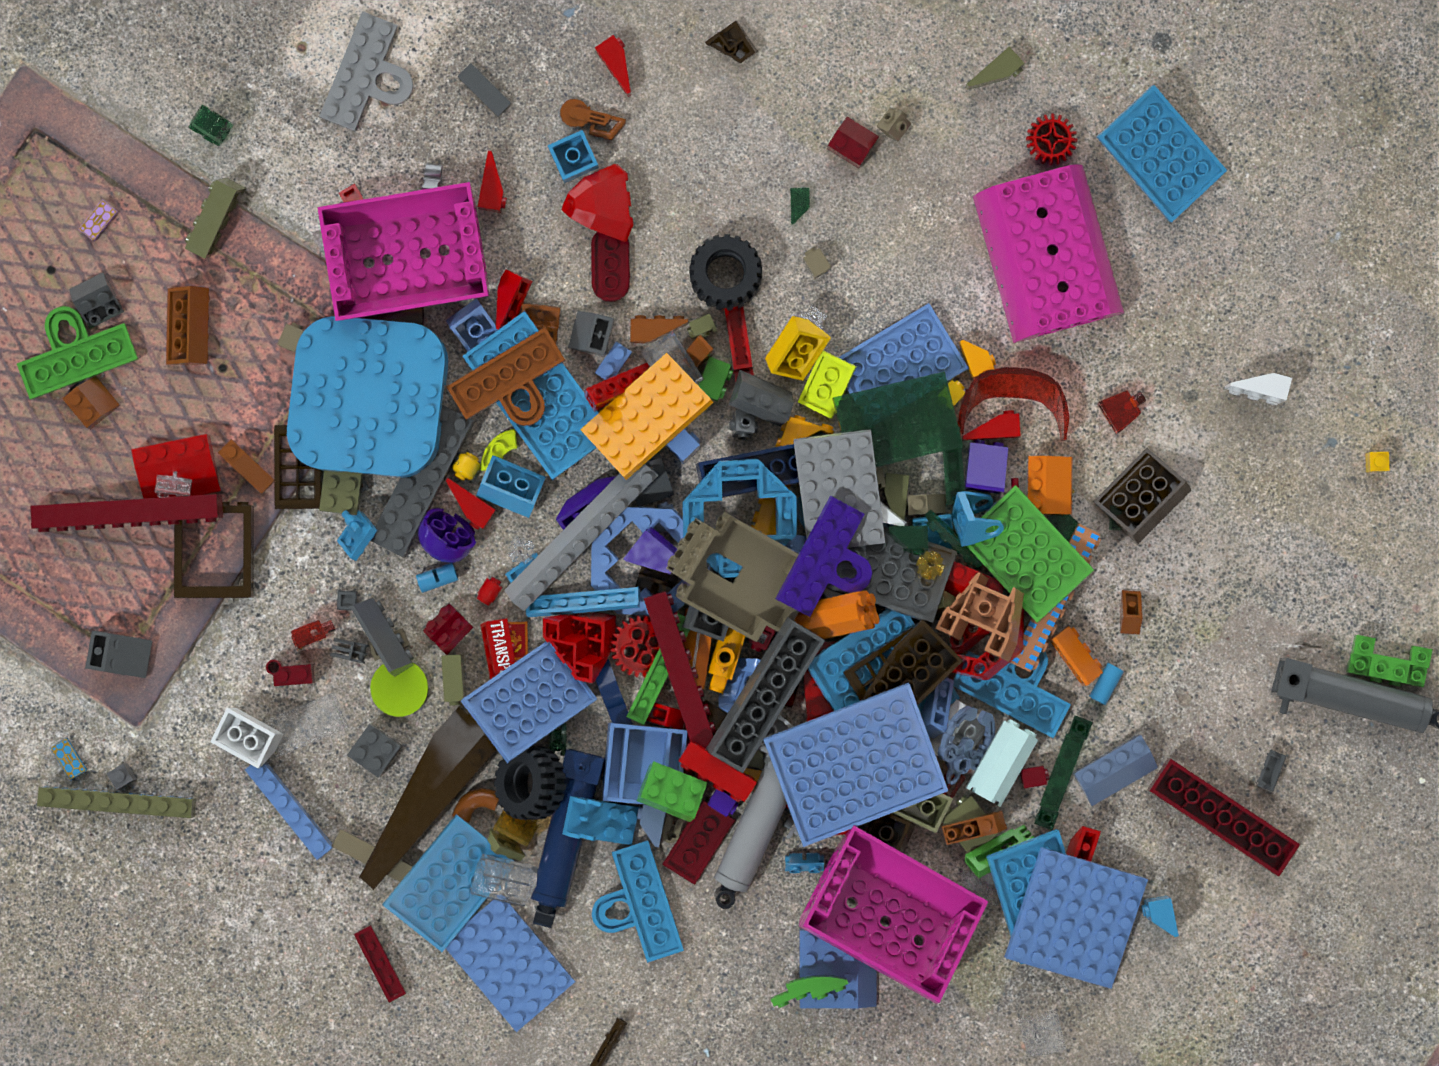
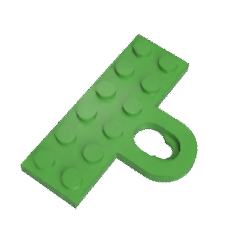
M63 306L52 310L45 320V331L52 350L17 363L29 399L33 400L139 360L125 323L89 336L80 313L70 307ZM62 320H67L70 326L76 330V339L72 343L65 344L59 338V323Z

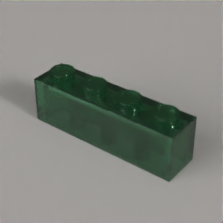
M960 427L940 428L939 430L945 506L954 505L957 492L965 491Z

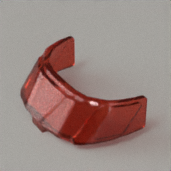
M1002 367L987 370L979 374L972 381L969 389L965 391L957 424L959 435L964 434L965 422L975 406L985 399L1003 397L1030 399L1042 403L1053 413L1057 421L1060 440H1067L1070 418L1067 400L1058 381H1055L1048 374L1029 368Z

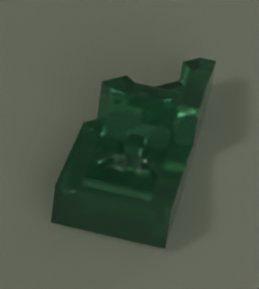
M809 187L790 188L791 224H795L810 207Z

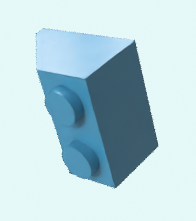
M1165 895L1143 900L1144 905H1141L1143 916H1146L1148 920L1172 936L1178 937L1179 934L1171 898Z

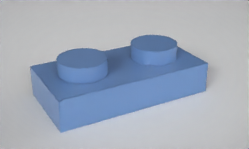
M615 342L595 374L604 380L616 376L632 352L618 342Z

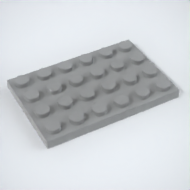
M871 429L794 439L806 537L808 538L826 502L832 496L865 514L847 548L885 543Z

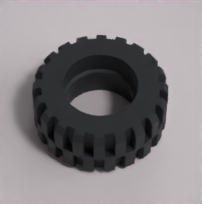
M724 234V237H719V235L713 236V239L710 241L706 239L703 241L702 246L697 247L696 253L691 258L689 275L692 289L700 301L706 302V305L709 307L715 306L716 310L721 311L722 308H727V311H730L734 307L738 306V308L744 306V303H749L753 296L758 293L762 282V262L760 257H758L757 250L751 247V243L747 240L742 241L739 236L733 238L730 237V234ZM726 256L737 259L744 269L742 281L737 286L728 289L713 285L708 277L709 265L715 259Z
M531 746L509 763L504 758L499 761L497 765L499 768L495 772V794L499 798V805L512 818L519 820H542L551 816L555 812L554 810H557L561 805L559 802L564 798L563 791L566 790L564 779H566V775L562 770L564 769L563 764L559 762L560 759L552 750L543 746ZM531 771L533 786L529 794L527 780Z

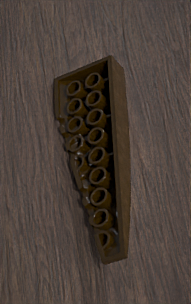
M922 619L894 646L862 700L909 683L918 706L963 660Z

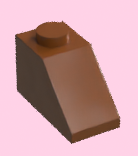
M1122 590L1120 633L1140 635L1143 619L1141 591Z

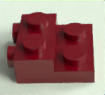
M448 603L439 610V614L433 620L427 622L423 632L448 655L473 629V626L456 608Z

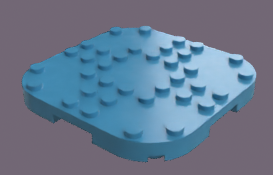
M335 316L325 317L312 323L302 333L295 354L287 423V439L294 455L302 463L325 471L401 478L420 473L428 464L432 463L440 443L443 391L448 373V354L444 343L433 331L415 323L360 318L335 321Z

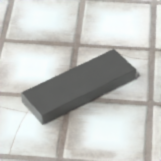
M472 63L457 76L497 117L511 105V102Z

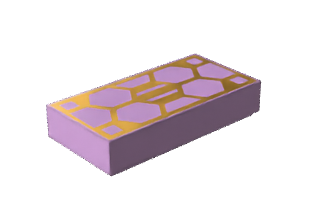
M102 199L80 226L79 230L95 242L117 215L118 211Z

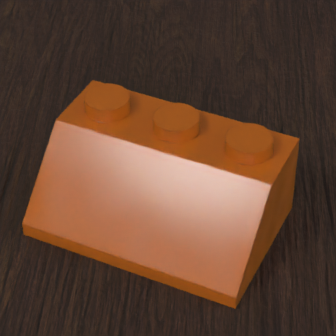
M1028 456V498L1043 515H1072L1073 457Z
M1066 626L1048 640L1080 684L1088 686L1103 673L1101 671L1103 666L1097 658L1093 660L1090 656L1091 650L1086 643L1082 644L1078 639L1080 635L1074 627Z

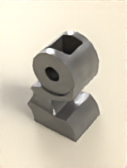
M426 164L423 178L424 184L421 190L436 188L441 184L443 165Z

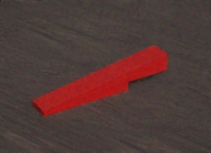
M738 306L734 307L730 311L724 308L735 383L740 370L754 376L744 306L738 308Z

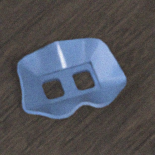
M738 659L732 680L727 681L724 693L719 694V708L727 713L730 711L746 685L748 676L752 675L761 659Z

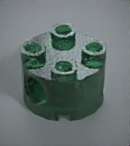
M201 104L190 121L188 128L204 136L203 138L210 143L220 146L234 124L217 112L209 110V107Z

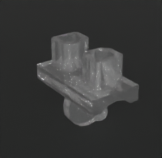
M173 471V476L157 475L155 492H157L159 498L168 497V494L176 495V497L190 496L192 479L177 477V471Z

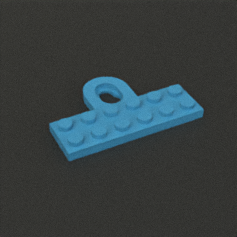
M970 651L966 654V656L973 658L980 657ZM1046 651L1044 653L1040 652L1038 656L1040 662L1036 670H1033V673L1028 678L1023 679L1017 676L1015 664L1010 662L988 680L956 674L953 679V687L1051 738L1055 737L1071 706L1070 703L1037 687L1048 665ZM967 662L963 664L962 669L967 667ZM985 666L980 669V674L984 672Z
M647 840L611 852L623 889L603 895L595 902L592 908L594 924L600 930L607 933H615L635 926L647 963L684 951L649 841ZM623 901L628 904L630 912L625 919H608L606 917V910L611 908L615 902Z

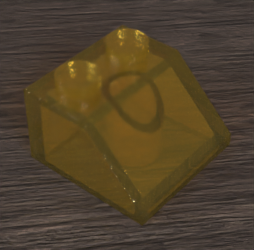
M503 810L493 829L528 847L540 824L537 823L538 820L512 818Z

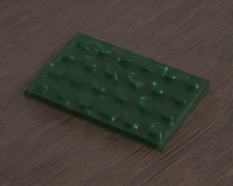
M945 371L832 398L841 433L871 429L876 467L963 447Z

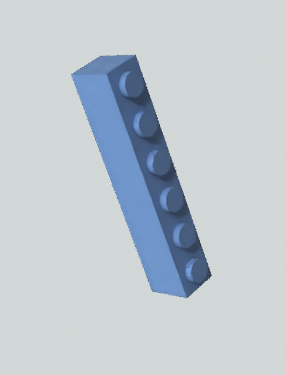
M267 761L260 769L253 765L245 769L316 860H319L334 848L331 841Z

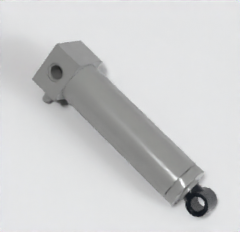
M761 743L758 750L765 752L763 756L765 766L714 876L721 883V886L715 890L714 897L717 905L722 909H729L734 905L737 891H748L787 805L764 743ZM728 894L730 896L728 900L721 901V895Z

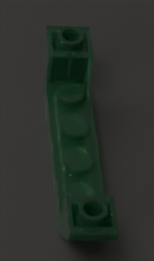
M1074 715L1064 736L1039 803L1034 824L1053 830L1059 815L1060 804L1084 740H1087L1093 722Z

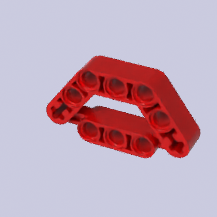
M1023 607L1017 646L1009 662L1001 658L994 661L995 656L987 651L979 658L961 655L990 633L979 627L973 633L975 625L968 623L962 635L964 637L962 644L959 645V640L950 636V643L952 645L950 648L963 660L952 673L988 680L1016 658L1023 650ZM967 662V667L962 669L963 664ZM985 666L984 672L980 674V669Z

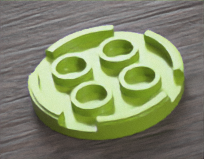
M413 663L414 666L395 677L388 672L384 664L376 670L371 680L370 691L375 705L382 712L395 717H403L413 714L422 707L428 695V681L423 670L418 665Z

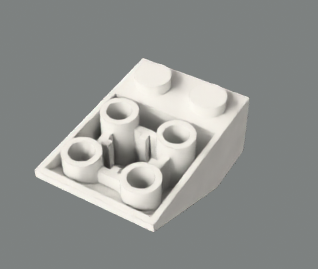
M1271 373L1232 382L1226 385L1225 389L1229 390V393L1240 396V394H1246L1249 399H1265L1266 403L1277 405L1287 400L1292 378Z

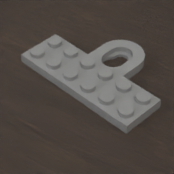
M362 11L320 113V118L355 132L369 97L389 105H399L410 98L413 92V81L410 74L405 69L384 61L398 25ZM384 73L390 74L394 80L399 82L400 88L397 91H382L376 85L377 78Z

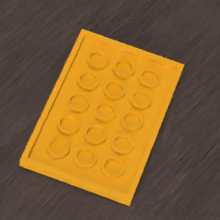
M666 353L627 387L623 394L609 403L580 430L627 480L714 402Z

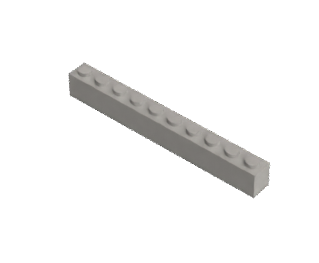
M646 462L627 480L619 473L505 589L510 600L525 611L658 476L652 465Z

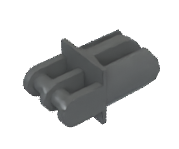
M334 637V642L348 644L351 647L345 648L332 645V649L348 652L349 656L330 653L331 657L365 664L364 657L365 655L367 656L366 648L369 645ZM356 645L361 646L360 651H355ZM354 653L359 654L358 660L353 659Z

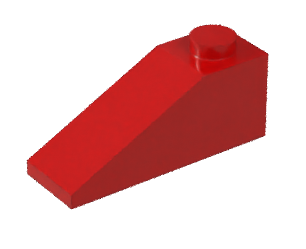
M612 35L596 46L595 51L627 97H630L631 90L625 51L623 49L626 46L620 37L616 39Z
M488 150L477 207L480 210L501 213L502 209L506 208L507 198L504 197L505 194L492 151Z
M505 269L501 276L497 289L496 329L498 330L517 317L533 282Z
M1014 410L1003 411V414L963 435L962 441L1019 438L1021 436L1019 413L1015 414Z
M447 478L446 482L466 518L470 520L469 525L477 530L480 527L485 529L497 510Z

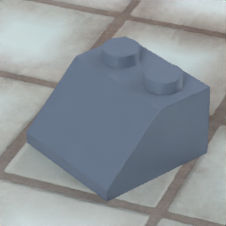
M644 804L643 807H639L637 819H641L640 825L654 846L659 847L666 813Z

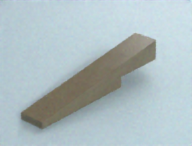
M342 829L339 830L332 844V847L364 864L367 863L375 848L374 845ZM401 859L387 875L401 882L413 865Z

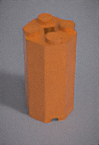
M866 590L819 600L810 617L799 612L794 621L817 634L822 639H828L874 629L875 624H879L880 619L875 606L876 598L874 594H869Z

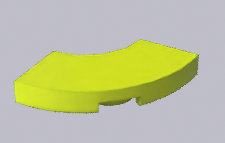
M516 429L497 435L489 443L482 456L481 471L487 470L492 455L503 459L509 451L518 448Z

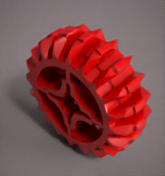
M1053 113L1050 119L1045 114L1043 115L1044 121L1038 117L1036 119L1038 125L1032 122L1031 127L1033 129L1027 130V133L1032 136H1027L1026 141H1031L1032 143L1027 144L1026 147H1033L1029 154L1033 155L1036 153V161L1039 157L1043 158L1041 164H1044L1047 159L1049 160V166L1053 164V160L1059 165L1060 158L1064 162L1067 161L1066 155L1071 157L1073 153L1070 150L1076 149V146L1071 143H1077L1078 139L1072 138L1077 132H1070L1074 125L1070 124L1067 126L1066 124L1069 121L1067 118L1064 122L1060 121L1062 115H1059L1056 120ZM1049 125L1047 134L1036 136L1039 129ZM1055 126L1061 128L1066 137L1057 134ZM1051 133H1052L1053 139H1056V140H1057V142L1054 141V143H1053L1052 146H1051L1050 140H1047V139H1046V138H1049V137H1050ZM1037 142L1046 145L1048 153L1042 151ZM1067 143L1066 148L1062 152L1054 154L1056 145Z

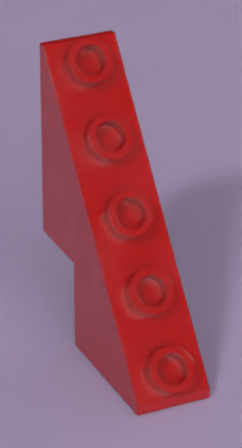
M646 362L586 388L585 398L593 411L596 412L623 394L625 389L651 366Z

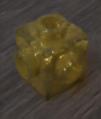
M926 551L924 556L920 555L916 566L919 567L917 573L924 579L935 581L937 575L941 576L945 565H943L944 559L941 558V554L935 551ZM929 561V562H931V563H933V564H935V565H934V566H929V565L927 564V562Z

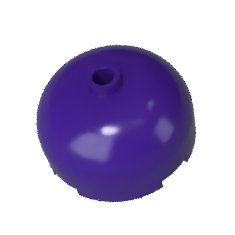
M442 508L429 510L419 525L418 538L422 548L427 554L438 561L446 563L461 561L469 555L476 544L473 527L455 513L453 517L449 513L444 512ZM457 521L460 522L463 528L459 527L456 529L454 533H452L453 529L457 525Z

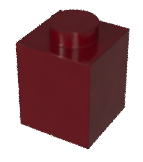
M1043 765L1023 768L1020 772L1024 789L1047 785L1046 780H1049L1048 769H1044Z

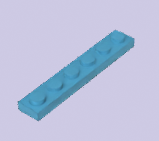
M639 587L542 595L526 609V616L539 617L640 608Z

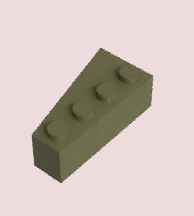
M227 177L211 183L208 199L205 198L201 205L203 210L200 216L197 215L193 222L195 227L192 233L190 232L185 239V243H187L185 249L204 259L211 256L222 235L219 233L220 229L223 230L230 220L228 214L236 209L239 203L237 197L240 192L244 193L246 187Z

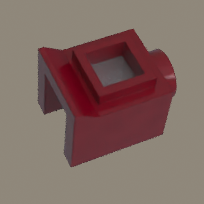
M766 625L757 642L752 639L749 640L750 648L761 652L762 649L766 651L775 630Z

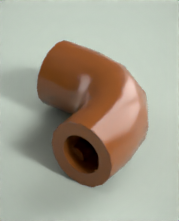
M485 788L470 790L459 799L452 816L454 817L457 814L464 821L470 822L477 808L484 807L495 811L499 801L495 794L496 791Z

